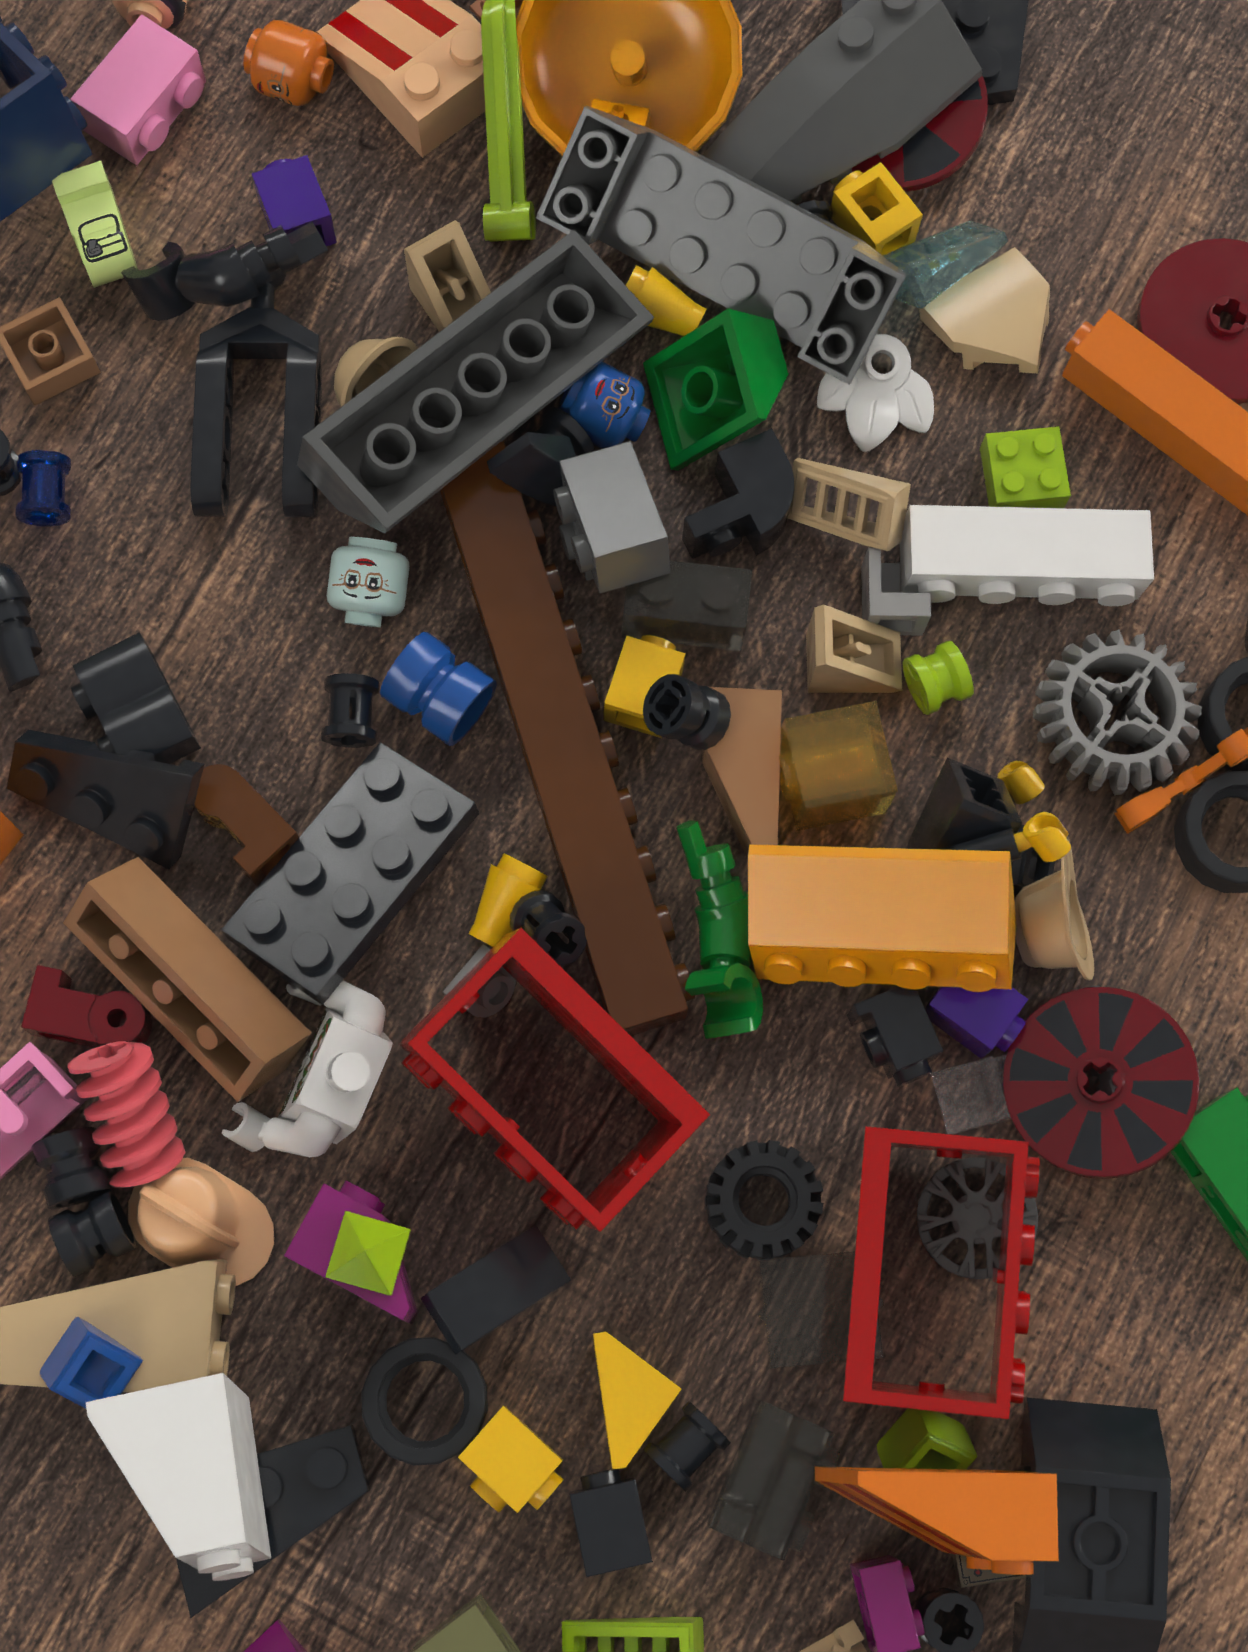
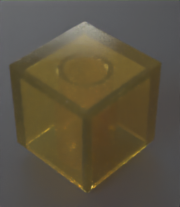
M876 701L784 719L781 728L780 755H778L780 760L779 785L785 802L790 801L796 831L885 814L898 789Z

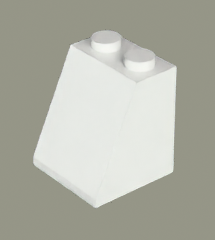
M224 1373L86 1402L87 1417L175 1558L198 1569V1573H212L213 1581L230 1580L254 1573L253 1562L271 1559L249 1397Z

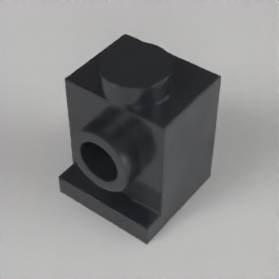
M898 986L854 1004L847 1014L851 1026L861 1022L864 1023L867 1030L860 1033V1038L870 1063L874 1068L883 1066L888 1079L893 1077L897 1087L909 1084L932 1073L929 1062L934 1061L943 1052V1049L917 990Z

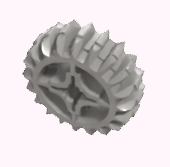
M1119 629L1109 634L1105 644L1093 633L1085 638L1082 643V649L1074 643L1066 646L1061 654L1063 661L1052 660L1045 670L1049 680L1041 681L1035 691L1036 696L1044 702L1037 704L1033 710V719L1048 723L1038 732V742H1055L1057 744L1048 756L1050 763L1056 764L1066 758L1072 764L1066 773L1068 780L1074 781L1082 771L1089 774L1088 788L1090 792L1098 791L1106 779H1109L1110 788L1114 795H1122L1127 790L1129 781L1138 792L1146 791L1152 785V777L1160 782L1166 781L1173 774L1172 764L1182 765L1188 759L1190 754L1185 745L1193 744L1198 739L1200 731L1190 722L1196 721L1200 717L1202 706L1186 701L1197 691V683H1180L1177 679L1185 670V661L1174 662L1171 666H1168L1162 660L1167 654L1166 644L1159 645L1150 653L1144 650L1146 641L1143 633L1136 635L1128 646L1125 645ZM1101 672H1114L1131 678L1122 683H1110L1100 676L1094 680L1089 675ZM1146 689L1157 703L1161 716V726L1157 724L1159 717L1153 714L1145 703ZM1125 695H1128L1130 698L1122 709L1124 713L1121 716V721L1116 719L1108 731L1105 730L1104 725L1111 717L1109 713L1112 710L1113 704L1118 706ZM1071 698L1078 702L1076 708L1089 721L1090 732L1087 737L1081 732L1074 719ZM1121 741L1133 748L1139 744L1147 751L1126 755L1106 751L1103 747L1107 743Z

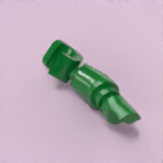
M689 820L678 825L676 829L691 878L700 879L701 886L695 889L700 905L694 911L699 927L700 965L703 969L696 970L687 978L685 991L691 996L703 994L705 997L707 1015L702 1025L705 1039L757 1030L761 1023L763 996L757 976L749 968L751 953L748 945V891H743L738 876H731L730 869L736 866L730 845L723 843L706 847L699 822Z

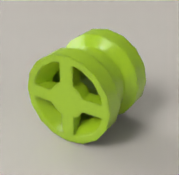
M946 641L937 645L933 654L925 657L914 654L904 658L902 662L908 689L923 714L929 715L939 711L942 702L953 698L957 701H963L974 694V686L968 665L962 653L952 641Z

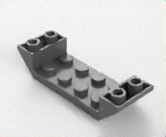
M585 106L536 215L537 219L565 234L575 230L588 245L600 240L650 268L654 267L658 272L726 308L774 320L778 336L801 347L798 358L849 385L852 383L907 274L862 239L653 129L589 106Z

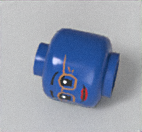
M604 362L598 364L564 391L558 406L559 409L568 413L580 424L591 438L593 445L600 449L622 444L625 438L636 442L651 410L642 406L645 397L643 384L639 380Z

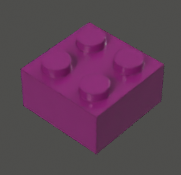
M891 1555L849 1564L868 1648L872 1652H906L921 1648L918 1636L924 1635V1627L919 1610H914L910 1604L908 1593L914 1592V1584L908 1565L904 1566L899 1559Z

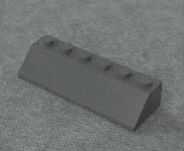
M572 230L302 437L297 466L338 511L386 533L653 321L654 316L575 230Z

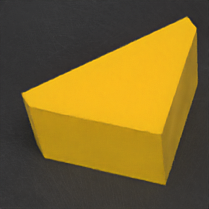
M593 1333L612 1469L626 1468L679 1394L681 1388L609 1333Z

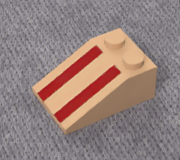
M360 0L317 31L322 35L326 43L327 53L422 158L485 112L481 24L472 14L450 0Z

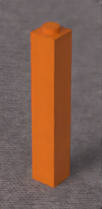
M1108 309L1095 326L1085 321L1065 347V351L1071 354V357L1062 376L1248 516V412L1112 310Z

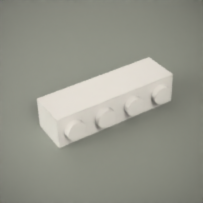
M910 505L906 512L902 541L900 542L901 593H931V603L946 602L954 599L955 596H979V601L988 604L1007 603L1014 600L1015 597H1038L1039 602L1046 605L1067 604L1074 601L1075 598L1098 599V603L1104 606L1127 605L1137 600L1154 580L1150 510Z

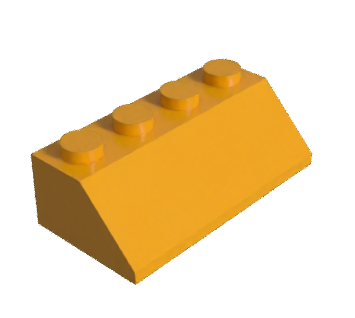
M749 844L748 945L757 979L770 980L778 984H794L798 981L833 982L844 987H855L861 984H888L911 990L922 989L926 986L961 987L971 992H986L991 989H1012L1017 924L1010 851Z

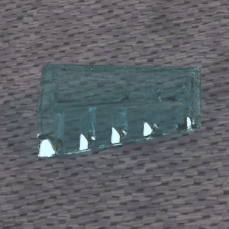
M969 220L883 255L907 274L895 299L922 309L1005 246L1008 242L1005 232Z

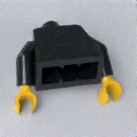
M947 757L911 835L907 849L1010 851L1012 862L1022 859L1021 852L1033 847L1044 862H1054L1071 850V844L1067 840L1069 833L1055 815L1048 812L1037 813L1027 821L1023 831L1018 832L1022 821L1011 797L1016 804H1023L1038 796L1045 788L1038 774L1027 763L1022 761L1010 762L1000 770L996 778Z

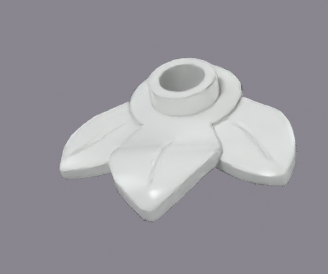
M877 334L850 385L825 373L818 389L817 407L825 411L837 412L845 410L849 433L863 452H868L881 444L895 429L898 422L912 431L926 433L933 421L934 400L930 385L923 377L911 370V357L908 349L899 339L891 335ZM878 353L888 355L892 360V370L886 374L876 372L871 364L872 357Z

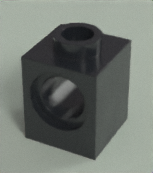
M610 1469L581 1476L582 1489L570 1492V1499L586 1577L652 1563L635 1478L621 1480L619 1469Z

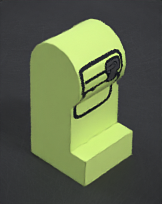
M102 161L61 173L53 179L52 183L93 287L95 288L124 278L121 272L134 266L138 270L113 189Z

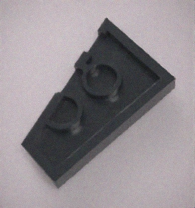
M942 0L982 68V76L987 89L988 105L1013 102L1018 87L1029 0Z

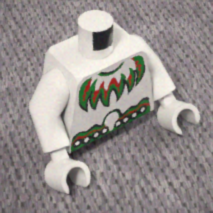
M343 980L324 1003L327 1008L324 1011L278 1118L270 1119L243 1102L236 1103L232 1110L243 1116V1121L234 1131L223 1129V1136L251 1152L258 1151L266 1146L268 1149L305 1157H318L324 1154L332 1143L338 1144L355 1131L393 1044L389 1037L382 1032L386 1015L382 1002L374 995ZM287 984L286 989L289 994L313 1004L321 1005L297 987Z

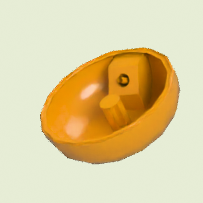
M523 0L516 18L522 106L531 127L561 156H563L585 106L653 129L698 152L726 122L742 80V26L731 0Z

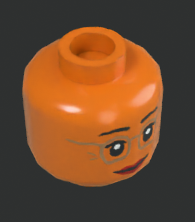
M272 20L263 29H255L248 40L244 53V71L250 74L251 83L255 90L260 94L294 106L308 104L317 92L325 93L332 80L334 62L332 59L327 58V47L322 35L283 20Z

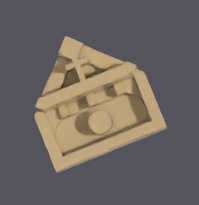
M1014 247L919 302L920 320L953 352L962 353L963 369L974 370L975 367L984 362L1019 364V373L1038 374L1045 327L1049 323L1050 285L1038 270Z

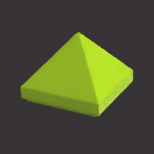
M345 1211L325 1277L392 1296L411 1229Z

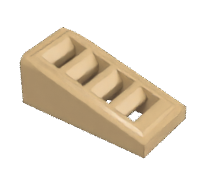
M797 458L794 460L792 470L795 488L788 519L865 546L890 551L902 541L911 484ZM808 478L818 481L814 508L804 506ZM830 486L838 488L834 513L826 511ZM850 492L858 495L855 518L847 516ZM871 499L879 502L876 523L868 521Z

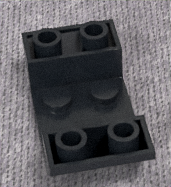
M1024 1397L1021 1465L1031 1466V1472L1057 1474L1059 1561H1033L1034 1574L1026 1575L1025 1602H1015L1012 1652H1158L1167 1619L1171 1476L1157 1409Z

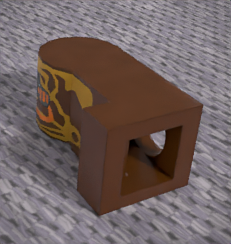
M222 764L209 765L203 769L194 805L205 822L213 827L226 829L243 847L233 859L240 870L258 887L299 836L236 770Z

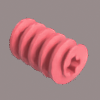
M126 1041L109 1043L88 1050L68 1063V1070L71 1074H91V1077L76 1086V1092L78 1097L81 1098L99 1097V1100L90 1104L84 1110L86 1120L92 1122L107 1120V1123L98 1127L92 1133L94 1143L99 1145L115 1143L113 1147L106 1150L100 1156L103 1167H123V1169L112 1176L109 1182L114 1187H132L157 1180L172 1171L182 1161L185 1154L182 1140L175 1136L178 1130L175 1118L167 1113L170 1107L167 1095L159 1090L162 1084L159 1071L151 1067L154 1061L151 1048L143 1043Z

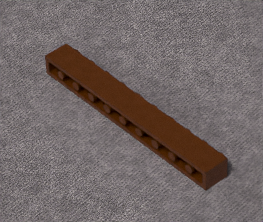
M501 441L439 491L573 914L585 927L587 939L585 952L603 1008L630 1036L686 1019L688 1012L686 1001L695 999V995L691 996L685 991L687 978L690 976L685 963L674 965L667 942L676 940L669 911L665 904L655 906L648 883L657 881L650 853L646 845L636 848L629 825L638 823L628 788L617 790L610 768L619 766L614 742L609 731L598 733L592 712L601 708L595 684L590 674L580 677L574 659L575 655L582 654L576 626L572 618L562 621L556 600L564 598L557 568L554 563L546 566L543 564L538 546L546 544V537L537 509L526 511L521 493L489 471L486 461L506 448L504 441Z

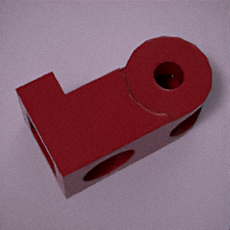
M37 965L21 1028L29 1034L93 1048L118 1041L144 1044L148 1040L152 1031V1019L149 1011L134 995L125 991H111L98 996L70 990L72 979L63 970Z

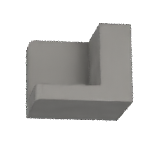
M868 547L861 566L862 619L900 632V635L922 636L931 617V593H901L900 563H881V549Z

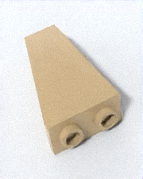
M211 1259L0 1307V1384L47 1387L40 1376L41 1367L75 1317H80L143 1360L123 1392L131 1393L224 1373L227 1376L230 1346L229 1342L220 1341L222 1314L231 1315L236 1288L235 1275L226 1274L227 1260Z

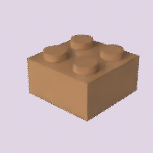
M60 297L0 326V344L34 406L101 373L92 353Z

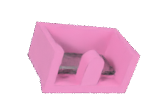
M31 1042L27 1043L0 1068V1180L32 1151L34 1143L49 1136L89 1099L78 1097L76 1092L77 1084L54 1059L41 1052Z

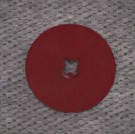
M1225 238L1201 240L1171 253L1153 271L1139 301L1138 330L1237 404L1248 402V242ZM1222 312L1232 315V326L1229 330L1219 326V316Z

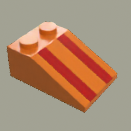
M815 1467L816 1482L942 1552L966 1556V1568L991 1570V1573L1032 1575L1034 1574L1033 1561H1059L1057 1474L980 1469Z

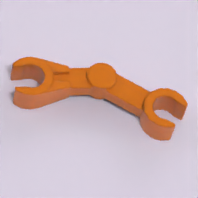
M1248 727L1244 730L1236 731L1216 746L1219 750L1217 754L1201 765H1195L1181 773L1174 779L1175 782L1165 788L1160 786L1142 793L1117 808V812L1114 815L1126 833L1133 832L1155 818L1170 805L1172 799L1180 794L1186 795L1200 787L1207 780V777L1226 764L1233 767L1248 758Z

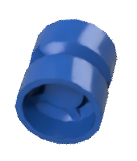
M422 632L396 658L382 682L380 695L402 712L415 715L422 711V727L448 746H453L479 720L495 693L497 682L470 662H464L455 666V655L451 653L450 647L429 632Z

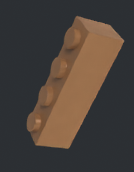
M139 857L87 882L63 922L237 1102L284 1072L312 1034Z

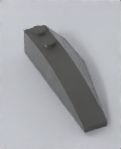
M860 0L814 39L773 78L705 151L703 156L796 205L802 201L801 195L828 180L832 185L852 173V167L876 154L881 159L898 150L982 76V68L942 0Z

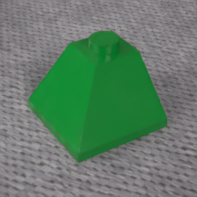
M728 308L643 362L671 470L679 471L766 420L789 374L774 320Z

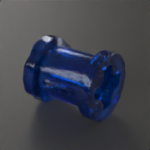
M44 450L26 451L18 455L17 471L22 474V501L15 506L16 519L29 525L46 527L63 525L71 520V508L65 503V476L69 475L71 470V459L67 455Z

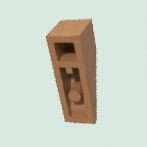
M710 687L725 695L730 704L731 718L729 728L724 737L715 746L703 750L702 764L748 859L749 844L778 845L782 690Z

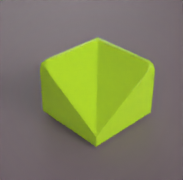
M908 1408L877 1444V1452L883 1468L967 1469L978 1457L964 1425L937 1411Z

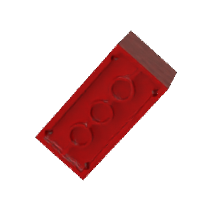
M522 928L505 934L399 1043L408 1053L401 1064L428 1090L430 1088L435 1090L441 1085L455 1099L447 1109L474 1135L477 1133L483 1137L488 1132L496 1139L501 1146L493 1154L520 1180L524 1179L530 1184L536 1179L547 1190L539 1199L564 1224H570L575 1230L584 1224L601 1232L710 1116ZM501 967L536 999L658 1120L655 1126L586 1199L517 1132L520 1126L513 1119L501 1116L428 1044L458 1011L463 1014L480 997L477 991Z
M865 1126L843 1401L1009 1419L1010 1403H1023L1025 1362H1021V1358H1014L1015 1334L1027 1335L1030 1293L1018 1291L1020 1265L1032 1266L1035 1244V1225L1023 1224L1025 1198H1037L1040 1167L1039 1157H1028L1029 1142ZM891 1146L934 1150L937 1157L962 1159L963 1153L1007 1157L999 1268H993V1282L998 1283L990 1393L945 1389V1384L937 1382L919 1381V1386L873 1381Z

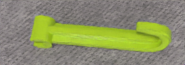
M486 0L481 16L490 203H485L483 208L485 241L490 242L536 239V219L532 201H527L520 57L516 30L515 0Z

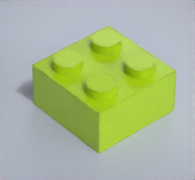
M1060 427L986 433L980 446L989 507L1065 508L1071 494Z

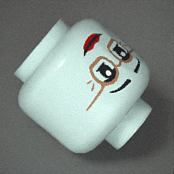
M349 537L348 546L338 547L332 553L327 601L333 608L346 611L344 623L381 628L382 616H395L403 611L410 566L405 556L396 553L397 543L372 538Z

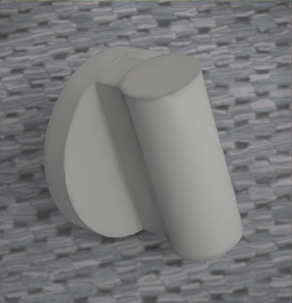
M482 944L442 993L446 996L491 949ZM501 967L477 991L480 997L467 1011L476 1017H489L496 1014L509 1002L515 989L516 980Z

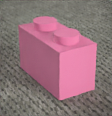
M141 14L70 100L86 120L87 127L83 131L130 162L138 165L149 151H154L162 145L169 132V126L184 108H191L198 101L203 92L206 79L197 49Z

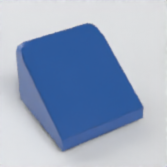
M75 1317L41 1367L40 1376L49 1390L86 1409V1402L121 1395L143 1360L80 1317Z

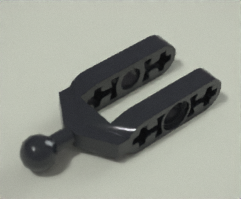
M281 269L270 273L272 281L257 288L260 295L251 299V307L200 334L195 372L190 483L191 504L195 517H226L228 512L234 359H287L282 466L283 511L285 517L317 516L319 489L297 466L302 437L321 423L322 345L318 334L274 309L275 291L283 285L287 274L283 275Z

